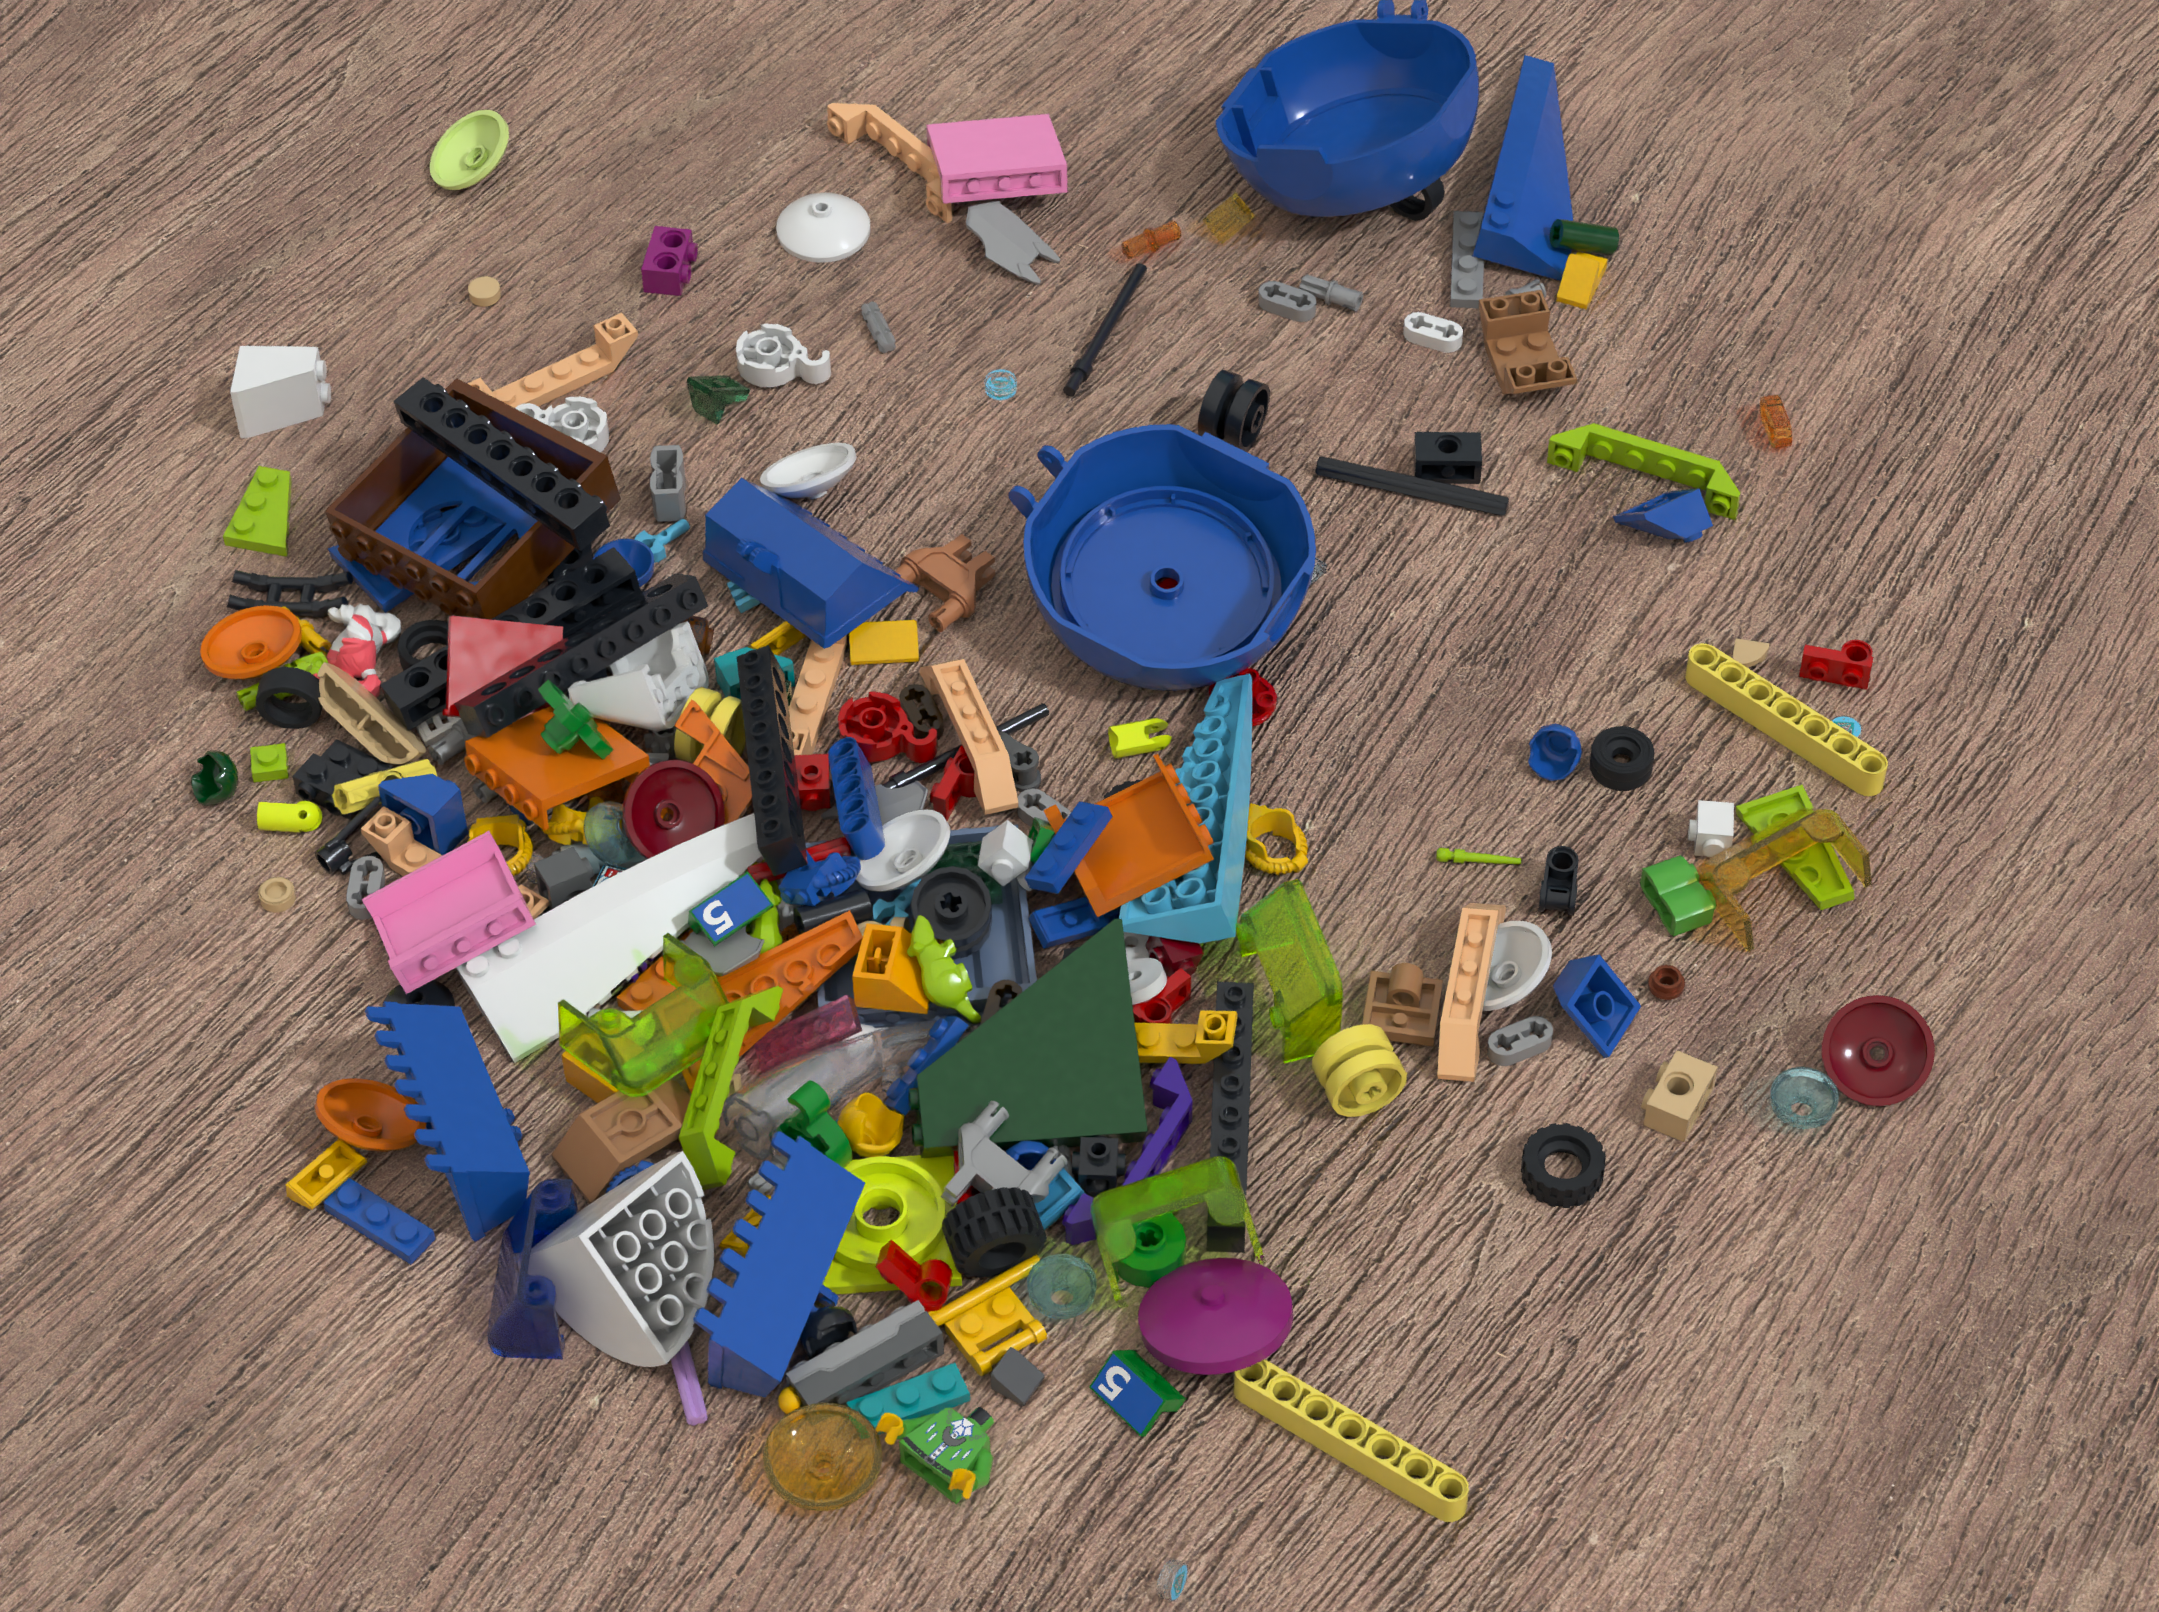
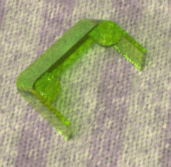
M1295 879L1282 883L1240 916V923H1236V934L1240 943L1239 952L1241 957L1258 954L1274 994V1007L1269 1008V1015L1273 1028H1279L1283 1036L1282 1060L1284 1064L1313 1057L1317 1049L1328 1038L1341 1031L1343 987L1340 974L1301 881Z
M670 933L663 936L664 980L677 989L639 1014L630 1018L620 1010L608 1008L600 1010L588 1018L564 999L558 1002L559 1046L627 1096H644L703 1058L717 1008L729 1003L710 963Z
M1223 1156L1211 1157L1104 1191L1094 1198L1090 1211L1097 1244L1114 1300L1120 1308L1127 1307L1128 1305L1115 1262L1126 1259L1135 1250L1136 1235L1133 1224L1206 1202L1211 1217L1219 1224L1234 1225L1245 1221L1258 1263L1267 1262L1237 1167L1230 1159Z

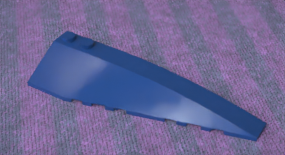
M1525 55L1472 256L1561 281L1568 256L1572 250L1552 247L1549 238L1550 229L1556 219L1573 221L1555 67L1552 62Z

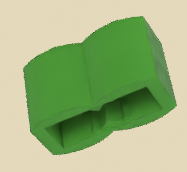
M1679 855L1642 869L1641 888L1650 904L1657 910L1662 923L1673 937L1712 923L1714 910L1716 909L1715 898L1710 890H1705L1699 883L1697 869L1692 863L1689 864L1683 856Z

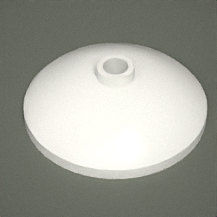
M826 192L809 194L790 203L781 212L776 224L777 238L784 250L796 258L818 263L834 262L853 255L864 246L870 235V219L866 210L849 197Z
M829 443L803 449L769 466L762 473L760 482L763 488L779 496L816 499L825 495L828 489L838 484L851 470L857 457L853 446L846 443Z
M916 810L890 820L882 826L885 838L884 849L871 859L860 860L861 870L857 875L856 881L867 890L880 892L896 890L918 881L943 856L950 838L948 822L942 814L934 810Z
M1508 921L1498 925L1482 1011L1499 1010L1516 1004L1527 997L1544 978L1551 962L1552 947L1544 931L1537 925L1526 921Z

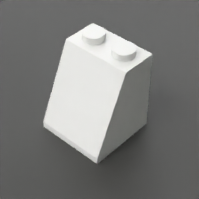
M240 346L230 391L240 438L254 437L323 416L325 403H330L331 386L330 383H325L327 373L326 361L320 359L318 347Z

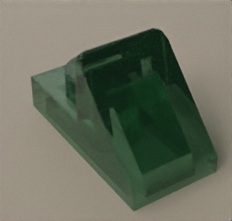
M727 375L690 376L686 382L694 411L715 424L720 423L726 404L746 401L751 390Z

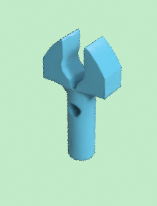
M681 519L657 535H650L644 530L637 534L634 540L647 545L653 553L654 563H657L666 558L664 546L688 531L690 525L687 520Z
M921 879L908 885L892 902H886L879 898L873 905V921L881 923L883 918L893 914L894 917L909 918V914L904 912V910L911 904L914 889ZM892 917L885 925L890 926V922L894 917Z

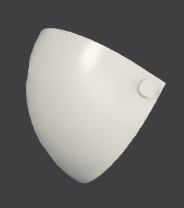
M684 1152L676 1153L639 1172L589 1204L518 1260L554 1310L580 1336L599 1350L613 1358L636 1366L656 1367L667 1364L680 1351L695 1329L692 1327L695 1323L693 1320L697 1309L705 1307L709 1294L707 1286L712 1279L714 1266L713 1230L711 1219H706L701 1197L705 1196L702 1186Z

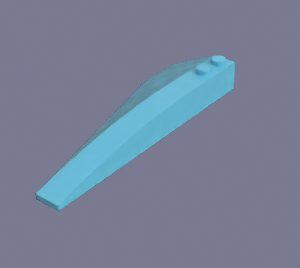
M1250 674L1216 682L1203 710L1206 716L1201 723H1197L1194 729L1195 740L1191 747H1186L1182 755L1184 761L1182 767L1175 770L1180 780V783L1176 784V786L1182 783L1191 800V803L1187 804V806L1194 804L1203 823L1199 824L1198 827L1205 824L1214 841L1213 844L1208 846L1214 860L1121 905L1119 919H1122L1123 932L1194 943L1220 941L1235 937L1247 841L1251 783L1252 677Z

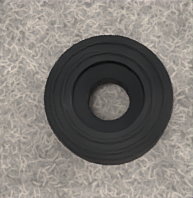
M1616 726L1608 728L1597 735L1592 744L1590 756V770L1597 782L1612 790L1629 791L1641 787L1651 776L1654 762V747L1651 740L1643 732L1631 727ZM1624 754L1629 756L1631 761L1628 763L1616 762L1613 756Z

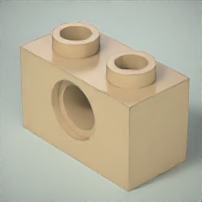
M1676 1050L1670 1063L1665 1061L1662 1063L1657 1074L1656 1082L1658 1084L1655 1090L1649 1088L1644 1096L1641 1109L1646 1110L1644 1126L1685 1142L1714 1089L1718 1067Z

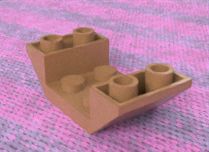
M1541 290L1479 300L1485 350L1502 394H1517L1577 384V377L1569 358H1559L1549 334L1550 311Z
M642 1077L580 1113L551 1154L552 1159L586 1201L591 1204L606 1194V1189L610 1187V1181L613 1182V1177L615 1175L618 1176V1172L621 1170L623 1172L626 1167H631L675 1140L680 1143L679 1134L691 1097L677 1081Z

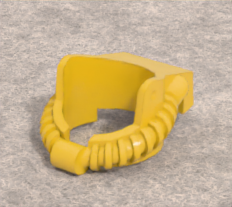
M593 797L590 799L587 813L575 811L563 804L553 807L551 819L548 820L549 829H542L544 834H547L551 840L560 844L571 845V839L577 842L582 841V844L591 845L621 839L622 820L606 808L604 801L600 797Z
M1250 803L1245 858L1253 867L1269 874L1275 873V875H1279L1281 873L1283 875L1286 872L1291 873L1292 871L1299 873L1308 863L1306 857L1308 845L1304 833L1295 823L1294 815L1287 809H1269L1265 805L1259 806ZM1272 831L1273 836L1285 837L1293 842L1296 846V856L1292 860L1288 857H1268L1265 845L1255 838Z
M519 815L477 818L476 823L471 825L469 831L470 838L467 842L490 831L497 845H510L518 848L517 854L512 859L506 861L513 876L521 873L528 866L532 858V841L525 832L526 824L520 819Z

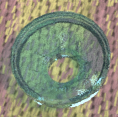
M607 801L593 806L587 812L584 820V834L589 848L599 860L608 865L618 866L635 857L637 851L619 827V821L623 819V805L615 801Z
M1795 1067L1783 1071L1775 1078L1770 1090V1104L1776 1116L1784 1123L1801 1129L1817 1128L1830 1121L1839 1102V1093L1832 1079L1821 1071L1809 1067ZM1795 1103H1805L1811 1107L1813 1112L1807 1116H1800L1792 1111L1791 1106Z
M1055 1254L1041 1259L1033 1266L1027 1278V1292L1034 1308L1041 1314L1055 1319H1069L1084 1313L1093 1303L1097 1291V1279L1091 1266L1083 1259L1069 1254ZM1065 1290L1073 1295V1299L1068 1304L1059 1305L1052 1301L1051 1296L1057 1291Z

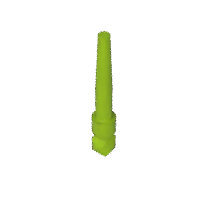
M1438 848L1436 852L1438 862L1453 860V863L1464 864L1465 861L1521 865V858L1465 852L1464 849L1450 851L1449 848Z

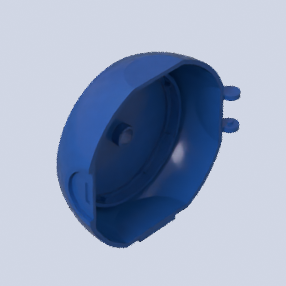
M1172 424L1132 427L1113 432L1082 446L1075 451L1068 462L1064 460L1063 455L1057 449L1044 445L1037 454L1038 458L1056 479L1039 503L1035 501L1033 494L1024 487L1014 486L1008 494L1010 501L1027 519L1023 540L1025 569L1036 605L1045 622L1059 641L1082 662L1102 675L1127 685L1162 691L1189 690L1212 685L1242 672L1263 658L1281 640L1296 617L1311 583L1316 555L1315 534L1308 509L1296 487L1289 479L1269 470L1268 462L1207 432L1200 436L1182 426ZM1163 577H1169L1177 581L1178 585L1171 589H1164L1159 587L1156 581Z

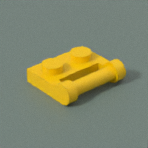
M1010 1287L945 1323V1332L980 1376L992 1371V1366L1002 1359L1010 1347L1019 1351L1031 1343L1037 1345L1047 1339V1333L1039 1320L1033 1318ZM1017 1329H1023V1331H1021L1020 1333L1014 1335L1013 1337L1007 1339L999 1345L991 1348L990 1350L986 1352L982 1351V1349L1007 1336L1008 1334L1016 1331Z

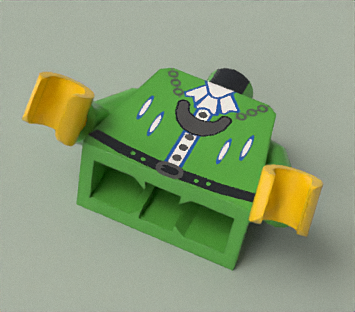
M977 1407L967 1418H964L952 1408H945L937 1414L932 1413L913 1419L901 1420V1418L892 1413H884L881 1416L875 1431L886 1432L885 1442L889 1445L894 1444L896 1439L900 1440L901 1463L955 1504L962 1497L969 1499L972 1492L985 1487L989 1483L993 1456L990 1451V1438L985 1432L994 1424V1420L985 1409Z

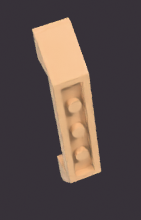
M831 103L827 106V126L834 136H838L844 142L850 144L863 135L868 134L872 140L884 146L892 156H896L903 161L911 171L917 172L927 180V208L933 215L939 216L946 223L952 221L954 203L943 204L941 198V179L930 147L876 105Z
M621 312L594 325L596 344L493 392L481 378L467 384L514 408L524 403L535 404L539 407L614 372L638 337V331Z
M848 634L825 649L811 639L789 706L794 755H811L814 752L845 656Z
M952 660L920 667V674L931 695H940L975 771L974 792L984 814L987 815L1018 808V798L1009 754L965 660Z
M384 806L361 828L362 835L389 867L403 877L443 856L416 841L411 821ZM523 885L519 886L533 919H536L550 905L549 900Z
M1469 903L1462 908L1440 1022L1438 1079L1475 1082L1480 1055L1479 1026L1498 925L1504 922L1506 905Z

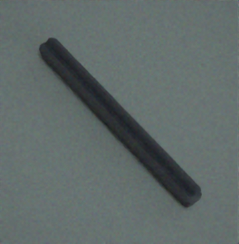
M1320 456L1316 463V474L1318 476L1504 516L1507 513L1509 498L1507 496Z

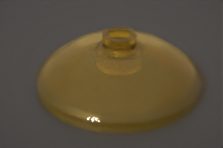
M835 1403L806 1405L785 1415L769 1433L763 1451L764 1470L771 1487L788 1503L813 1511L839 1509L860 1499L875 1483L882 1465L880 1438L870 1421L852 1408ZM823 1467L830 1469V1471L826 1473L818 1472V1470Z

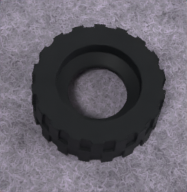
M1554 1123L1549 1124L1548 1127L1539 1128L1534 1135H1530L1527 1144L1523 1148L1521 1179L1523 1184L1527 1186L1526 1190L1530 1195L1533 1194L1536 1200L1541 1203L1545 1202L1549 1204L1548 1206L1570 1208V1206L1583 1205L1585 1201L1593 1199L1595 1193L1599 1192L1601 1188L1606 1160L1605 1152L1602 1151L1603 1146L1600 1141L1598 1142L1595 1139L1594 1134L1585 1131L1583 1127L1572 1126L1570 1123L1560 1125ZM1552 1153H1569L1578 1157L1582 1169L1574 1178H1557L1546 1171L1544 1165L1546 1158Z

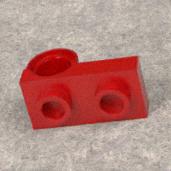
M1861 640L1847 641L1843 644L1841 651L1805 644L1799 677L1867 690L1874 658L1872 657V648Z
M960 746L954 758L950 757L948 759L941 782H936L930 793V802L933 803V810L942 814L946 821H948L961 796L968 798L976 797L974 792L975 771L963 746Z
M1181 968L1170 977L1167 976V983L1160 993L1145 1002L1132 1005L1134 1022L1172 1024V1013L1191 998V976Z
M892 1239L881 1248L876 1268L879 1270L882 1278L890 1284H895L903 1291L911 1304L919 1300L927 1312L940 1310L947 1300L953 1274L949 1265L938 1259H930L920 1265ZM927 1281L936 1282L940 1286L929 1285Z

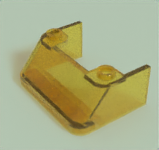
M1818 808L1799 809L1711 857L1699 866L1697 871L1699 883L1705 890L1712 892L1716 901L1717 912L1747 952L1754 949L1751 919L1734 895L1743 891L1752 878L1814 844L1830 842L1866 888L1872 884L1868 851L1835 811Z

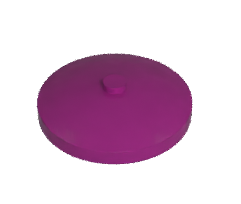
M1212 1258L1183 1265L1157 1280L1149 1288L1141 1301L1138 1323L1141 1338L1146 1349L1158 1361L1168 1367L1186 1373L1212 1375L1238 1371L1270 1356L1288 1337L1292 1328L1294 1314L1290 1291L1285 1282L1275 1272L1263 1265L1248 1260Z

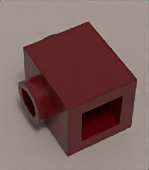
M1149 936L1145 944L1149 958L1160 961L1166 976L1169 977L1180 968L1190 976L1193 975L1204 955L1199 943Z

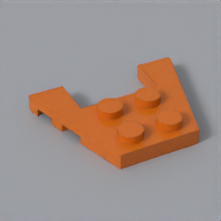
M691 699L674 726L704 746L693 764L707 772L717 784L724 801L725 825L742 818L753 801L749 766L700 706ZM622 804L616 815L623 820ZM663 808L661 818L666 821L669 813Z

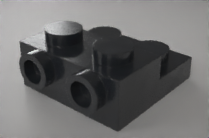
M336 739L321 756L313 753L292 777L296 794L301 799L314 802L326 808L335 816L341 815L352 820L362 810L342 814L335 807L333 801L334 785L361 778L373 772L385 771L393 768V766Z

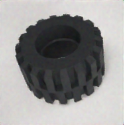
M1016 1187L997 1188L976 1194L956 1205L954 1209L948 1212L942 1222V1230L955 1267L959 1273H963L967 1277L982 1278L999 1275L1022 1261L1038 1255V1252L1044 1248V1243L1047 1241V1236L1032 1196L1028 1191L1020 1190V1188Z

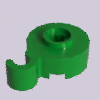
M808 1080L787 1098L788 1102L798 1107V1109L777 1127V1132L784 1133L794 1141H796L798 1136H801L810 1142L812 1147L845 1168L852 1160L850 1143L841 1127L827 1113L831 1104L827 1093L816 1082Z
M1165 1180L1157 1183L1152 1189L1151 1207L1131 1210L1121 1216L1112 1227L1110 1258L1113 1265L1117 1268L1121 1279L1134 1286L1150 1288L1161 1277L1184 1265L1186 1258V1236L1182 1224L1173 1215L1172 1206L1170 1205L1173 1204L1177 1208L1183 1207L1184 1186L1174 1180Z

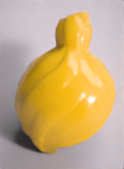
M865 1092L852 1099L842 1109L837 1124L846 1135L852 1151L866 1158L885 1156L900 1143L903 1135L904 1115L887 1108L883 1101L874 1094Z

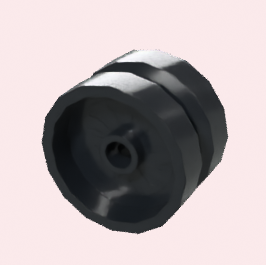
M1222 369L1216 374L1204 396L1198 417V434L1202 436L1207 432L1221 440L1224 439L1225 442L1245 452L1249 450L1256 441L1268 412L1270 402L1269 386L1253 379H1248L1244 383L1241 375Z
M953 866L936 869L922 878L914 889L911 901L913 927L917 917L921 915L930 922L935 940L939 944L952 939L956 948V953L951 957L952 959L968 957L978 951L989 938L992 926L990 893L982 879L968 869Z

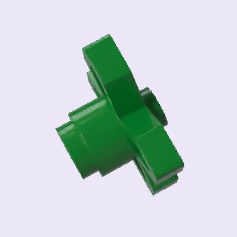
M547 680L538 689L543 698L554 709V716L544 725L546 729L540 734L553 750L559 754L565 749L569 751L581 739L603 760L614 750L608 740L597 730L598 726L593 720V715L580 702L574 705L550 680Z

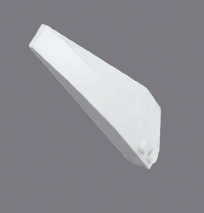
M754 813L672 847L595 885L534 919L536 925L456 967L467 991L514 1063L579 1026L588 1018L586 1015L588 1011L597 1003L602 1005L612 996L611 991L624 979L629 981L632 976L638 973L637 968L647 958L653 959L689 927L688 915L691 909L745 874L746 869L755 861L761 862L764 859L757 845Z

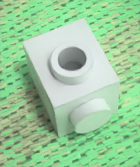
M1698 800L1695 820H1689L1688 841H1694L1695 856L1730 858L1734 830V803Z

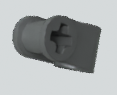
M998 731L1009 754L1016 791L1023 792L1026 789H1037L1041 784V774L1037 769L1039 764L1037 751L1013 739L1007 733Z

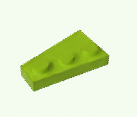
M258 466L223 535L225 546L288 557L287 535H289L288 517L292 484L290 471Z

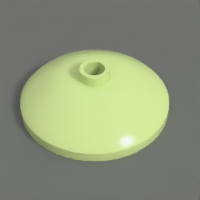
M480 110L472 112L454 123L440 138L432 153L430 174L433 180L444 189L459 190L471 187L486 178L499 164L507 148L509 128L504 118L495 111Z

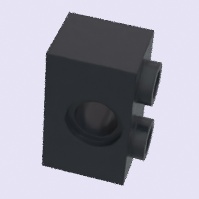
M1415 432L1413 451L1414 476L1448 484H1480L1482 470L1481 432Z

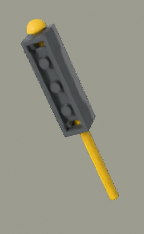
M1035 1255L946 1304L940 1310L927 1312L919 1300L908 1306H901L895 1309L890 1316L876 1324L864 1326L856 1335L849 1339L830 1345L822 1354L809 1361L799 1362L791 1371L786 1373L787 1387L780 1392L778 1397L780 1409L784 1413L793 1416L802 1413L811 1427H814L846 1409V1402L876 1392L943 1355V1332L939 1326L1043 1268L1041 1259Z

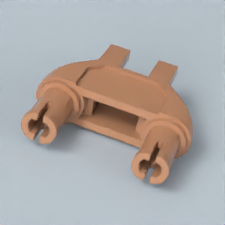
M963 534L943 547L921 548L908 553L901 559L900 567L895 570L901 575V578L911 583L920 584L945 602L944 605L928 615L931 626L937 628L939 632H943L960 617L968 618L973 615L976 608V591L995 576V570L990 567L995 563V557L984 551L972 559V554L966 550L972 546L971 540Z

